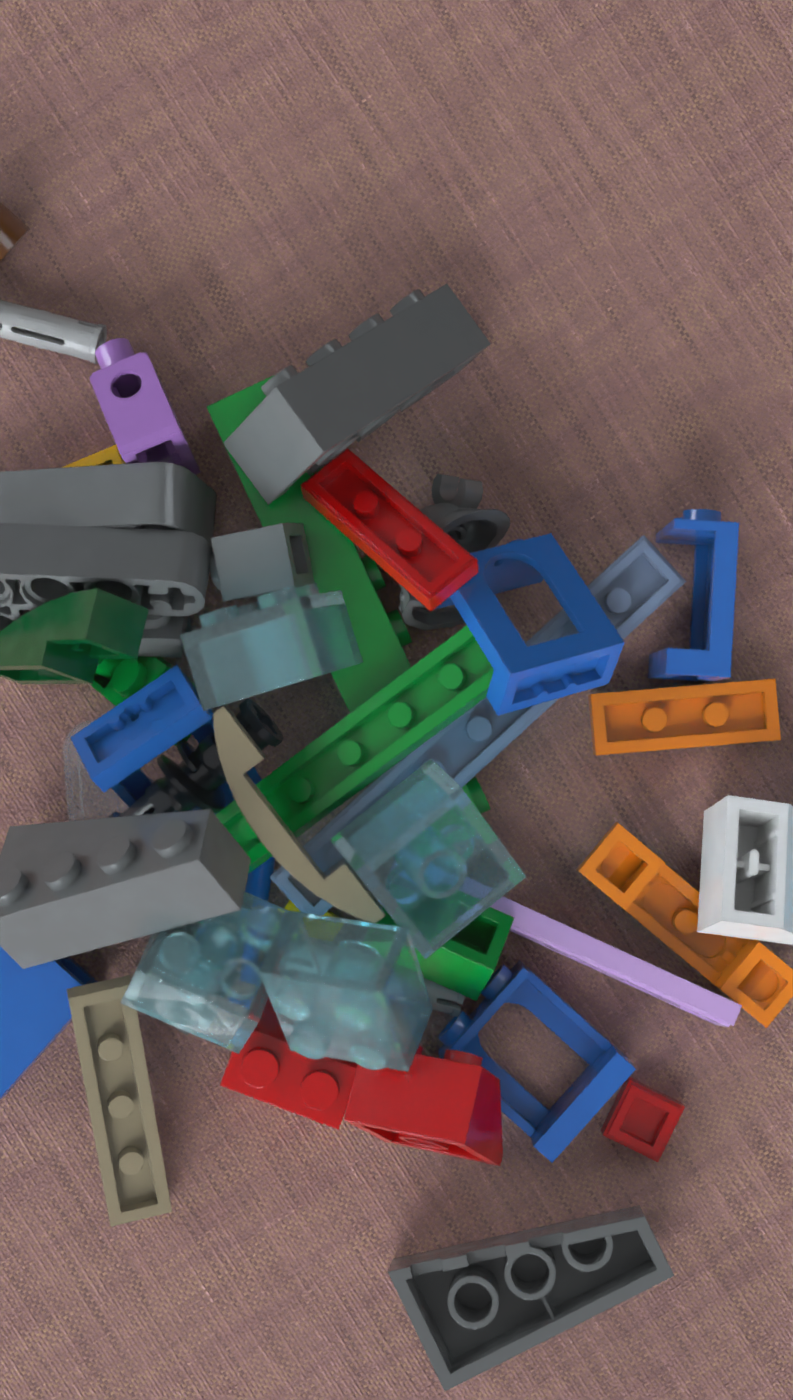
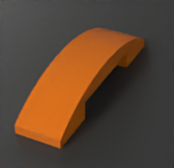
M618 822L613 824L576 869L731 1000L742 1005L741 1008L765 1028L770 1025L793 997V969L760 941L697 932L699 892Z

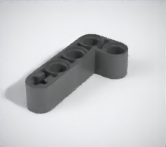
M143 462L0 472V523L181 530L202 536L210 543L213 553L211 538L214 537L217 493L193 472L183 466L165 462Z
M0 523V631L20 616L48 601L70 593L97 588L148 608V615L190 616L198 613L205 603L212 554L211 545L202 536L181 530Z

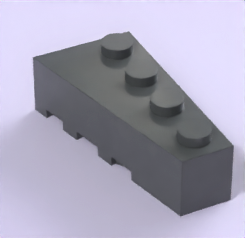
M640 1205L393 1258L388 1269V1274L444 1391L674 1276Z

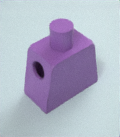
M126 338L112 339L99 346L95 351V356L101 369L93 372L89 379L126 464L165 462L183 466L195 475L201 473L148 353L140 352L135 354L129 340Z

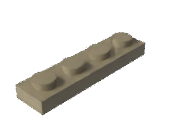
M130 975L68 988L66 990L110 1226H117L172 1212Z

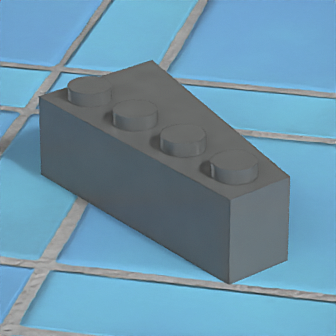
M448 284L443 285L427 296H424L420 289L413 291L390 310L392 317L384 321L379 313L371 316L349 334L351 342L341 346L337 339H333L306 360L308 368L298 373L294 366L290 365L274 375L261 387V390L267 397L223 444L268 505L289 490L288 488L305 472L309 476L317 472L355 440L360 442L399 411L402 413L458 374L491 344Z
M211 809L10 826L0 854V946L25 969L239 911L242 907L251 859Z

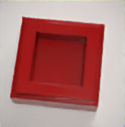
M629 1077L623 1083L600 1131L603 1136L659 1162L685 1106L681 1102Z

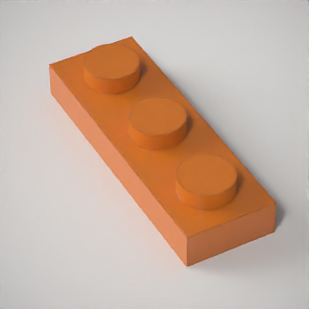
M776 678L588 694L593 755L595 756L781 740Z

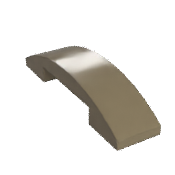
M227 705L213 713L215 739L226 780L241 812L262 844L297 881L329 904L354 917L374 924L385 916L383 907L344 857L325 872L320 869L246 773L263 760L266 755Z

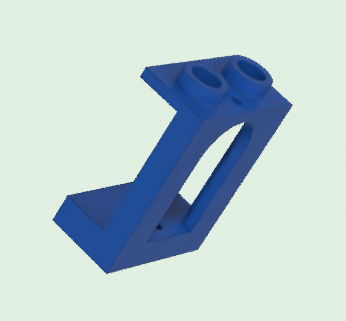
M709 509L683 510V517L674 518L656 533L655 543L695 545L689 649L665 648L649 654L648 679L712 682L731 678L739 522L721 521L722 512Z
M552 533L525 540L517 539L505 545L470 553L478 560L479 573L434 610L455 605L489 660L494 671L486 697L498 716L610 683L625 642ZM544 579L579 633L527 647L494 594L540 583Z
M176 665L70 738L91 780L103 792L111 788L130 807L145 794V789L154 782L143 772L141 767L190 733L198 743L210 733H214L213 713L215 712L179 666ZM255 767L246 772L255 784L262 780ZM228 782L221 785L226 800L224 808L235 800ZM196 806V807L193 809V811H194V810H203V809H201L200 807Z
M519 960L511 970L503 964L492 974L481 992L485 999L469 1016L461 1010L458 1017L451 1019L438 1036V1039L443 1043L442 1047L438 1050L439 1058L443 1059L445 1050L451 1049L481 1057L483 1059L481 1066L500 1079L501 1111L531 1138L533 1147L553 1163L636 1068L627 1056ZM504 1003L519 1004L528 1009L589 1064L550 1109L545 1107L493 1060L480 1044L478 1032Z

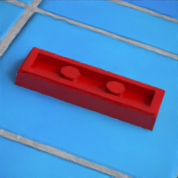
M348 448L301 484L303 498L429 611L432 612L479 573L478 560Z

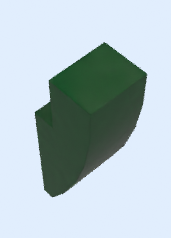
M98 588L70 593L48 601L20 616L0 631V677L19 684H93L99 659L138 658L149 609Z

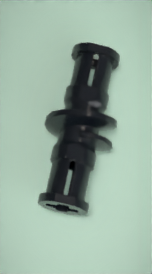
M246 698L239 704L241 712L235 717L261 750L265 749L268 745L277 747L284 741L283 735L275 722L256 702ZM212 732L204 738L196 749L186 740L182 739L177 742V750L183 760L180 764H177L163 754L157 758V764L165 777L155 780L145 789V794L123 813L115 811L107 818L193 811L196 806L203 810L211 809L213 813L220 812L226 804L225 794L221 785L226 783L227 780L220 762L215 733Z

